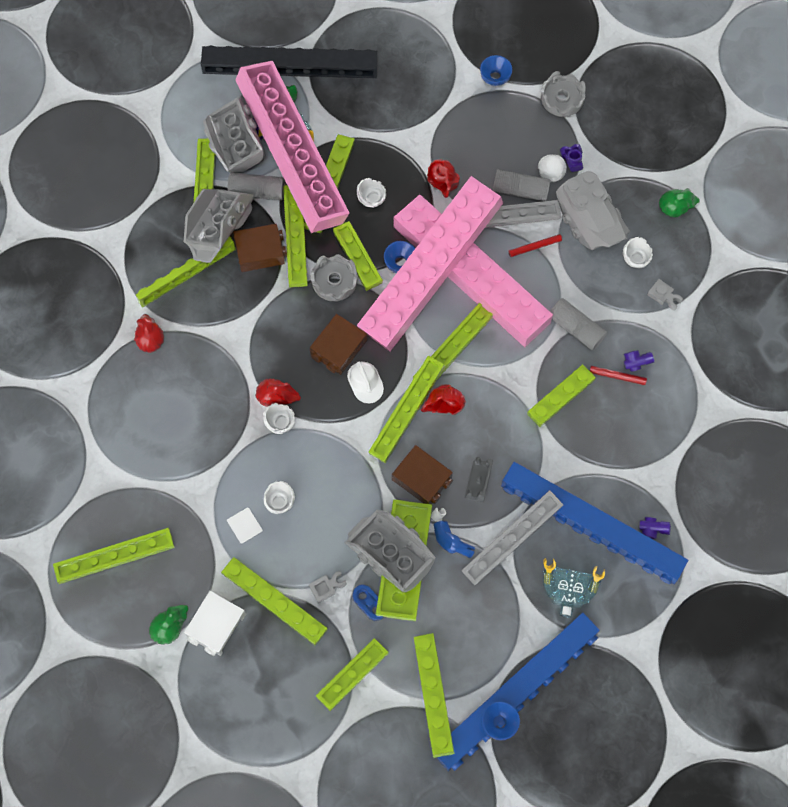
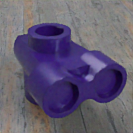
M575 144L572 147L564 146L560 149L561 156L566 160L571 172L583 169V151L580 144Z
M639 350L624 354L625 360L623 363L625 369H630V372L642 369L641 365L654 363L651 352L641 356Z
M645 517V521L640 520L639 530L647 537L657 539V533L670 535V522H656L657 519Z

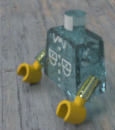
M546 558L543 560L545 567L543 586L548 597L552 598L553 604L561 605L560 616L572 617L573 608H581L583 604H588L597 594L601 579L605 576V569L601 575L596 574L597 566L594 567V577H592V574L556 568L554 558L550 566L546 565Z

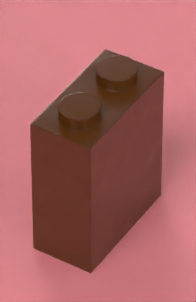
M277 224L233 232L241 272L285 264L284 257H287L286 247L281 246V241H284L282 230H278Z
M336 313L310 346V355L316 362L324 363L331 372H337L341 375L367 342V333Z
M415 445L392 473V481L423 504H436L441 497V491L444 488L448 489L452 484L453 472Z

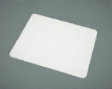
M248 507L227 519L228 524L241 544L263 531Z

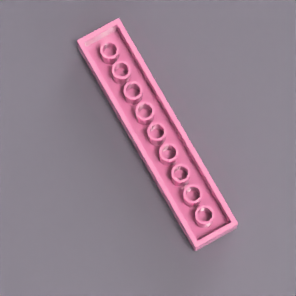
M268 61L241 67L235 79L310 232L313 233L343 224L349 215V211L274 62Z
M471 176L358 323V328L391 352L503 205L501 196Z
M418 195L394 216V228L413 246L417 247L442 214L425 198ZM474 243L448 275V278L477 304L480 302L483 308L489 313L491 312L493 319L524 347L551 324L553 314Z

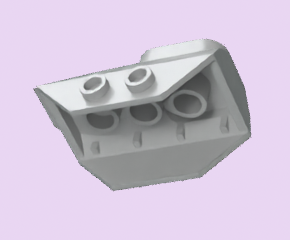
M243 95L209 114L203 121L205 126L204 133L210 140V149L217 155L226 171L233 173L246 171L261 162L265 155L261 140L256 132L257 125L250 116L252 113Z
M591 171L583 172L568 179L557 189L556 195L563 214L562 218L566 224H569L573 237L578 239L580 244L594 250L600 246L610 247L627 239V234L630 233V230L621 218L619 209L615 208L612 204L610 195L595 173Z
M202 189L185 216L183 242L189 246L195 261L212 262L233 230L239 229L252 211L251 202L254 194L219 189Z
M378 509L370 517L363 518L348 533L349 539L345 542L347 546L358 554L357 557L364 564L369 563L372 566V570L379 577L383 575L402 592L412 590L428 574L436 558L413 528L408 529L403 520L398 516L394 517L390 513Z

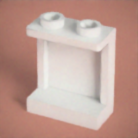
M209 591L184 634L188 637L187 641L195 646L200 644L205 647L204 651L210 655L215 656V654L221 656L223 653L222 649L239 621H243L246 613L240 607Z

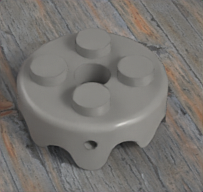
M555 71L542 85V105L549 113L560 117L571 116L577 113L585 100L586 87L584 81H579L573 74L562 76L559 71ZM565 94L567 98L560 99L558 95Z
M339 254L330 258L325 256L319 257L311 271V282L314 291L321 298L328 301H341L348 298L356 289L358 276L355 264L351 259L347 260ZM333 276H337L340 279L337 283L329 281Z

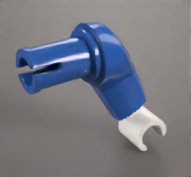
M435 508L431 513V518L436 521L433 524L436 541L451 554L457 552L471 558L474 554L472 550H475V547L462 542L458 536L452 534L448 522L442 521V518L446 515V510L441 508L438 511V508Z

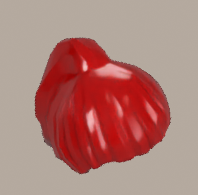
M443 159L434 160L428 167L427 180L447 198L449 192L455 190L459 185L460 177L455 172V168L449 161Z
M143 314L136 321L138 326L136 327L134 340L139 349L151 353L157 351L164 343V333L153 318Z
M269 378L263 380L256 387L255 396L258 402L265 407L274 403H278V405L291 404L301 399L299 393L290 384L283 383L277 379Z
M447 384L441 385L430 393L421 411L451 413L455 415L461 412L466 401L463 394L456 388Z

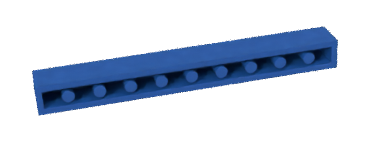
M513 462L502 480L501 487H503L506 493L519 496L521 501L528 505H534L550 490L563 504L553 515L556 521L572 526V529L579 534H586L594 543H602L607 546L610 552L623 555L626 561L632 564H639L644 571L660 576V579L667 584H675L689 561L516 462Z
M584 613L580 614L451 732L455 754L436 757L448 772L451 769L457 770L464 763L462 759L467 754L471 757L479 749L477 745L482 740L486 743L491 738L485 733L481 723L483 711L489 704L496 701H504L510 703L517 712H520L525 707L522 703L528 698L530 701L540 693L537 689L542 685L548 686L554 680L553 675L557 671L562 673L569 666L567 662L572 657L576 660L584 652L582 648L586 644L591 646L598 639L596 635L600 630ZM497 716L494 718L493 723L495 727L499 726L501 729L506 724V721L503 717Z

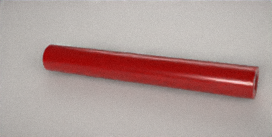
M558 234L508 250L509 256L514 257L562 241V236Z
M596 366L590 367L592 374L646 385L647 378Z

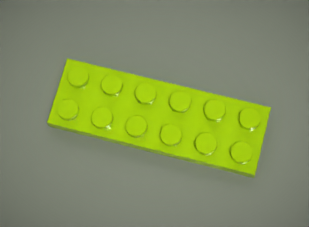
M393 499L391 515L401 518L408 529L413 528L427 546L432 505ZM382 575L376 615L416 621L422 580L412 590L402 592Z

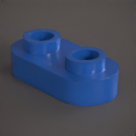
M366 585L357 586L353 591V601L371 620L379 621L383 619V616H377L372 611L374 608H377L378 596ZM361 593H364L367 596L363 600L359 598V595Z

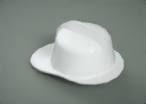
M360 361L351 366L347 376L357 399L368 404L378 401L383 395L384 387L376 368L368 362Z

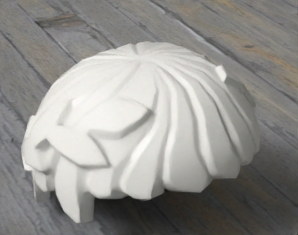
M559 155L544 156L538 163L539 175L543 179H550V182L561 180L567 170L564 159Z
M366 178L357 185V197L363 205L370 208L377 207L385 201L386 189L381 185L380 181L377 182L371 178Z
M639 237L632 238L624 246V260L631 267H645L652 260V248H650L645 239Z
M271 404L264 411L265 426L275 434L288 432L295 424L293 410L289 409L287 405Z
M286 482L271 483L264 493V505L271 513H284L290 510L294 504V491Z

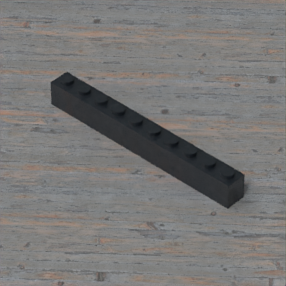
M202 46L201 69L203 74L238 75L241 67L273 61L280 76L377 78L378 53L370 49L338 50L334 48Z

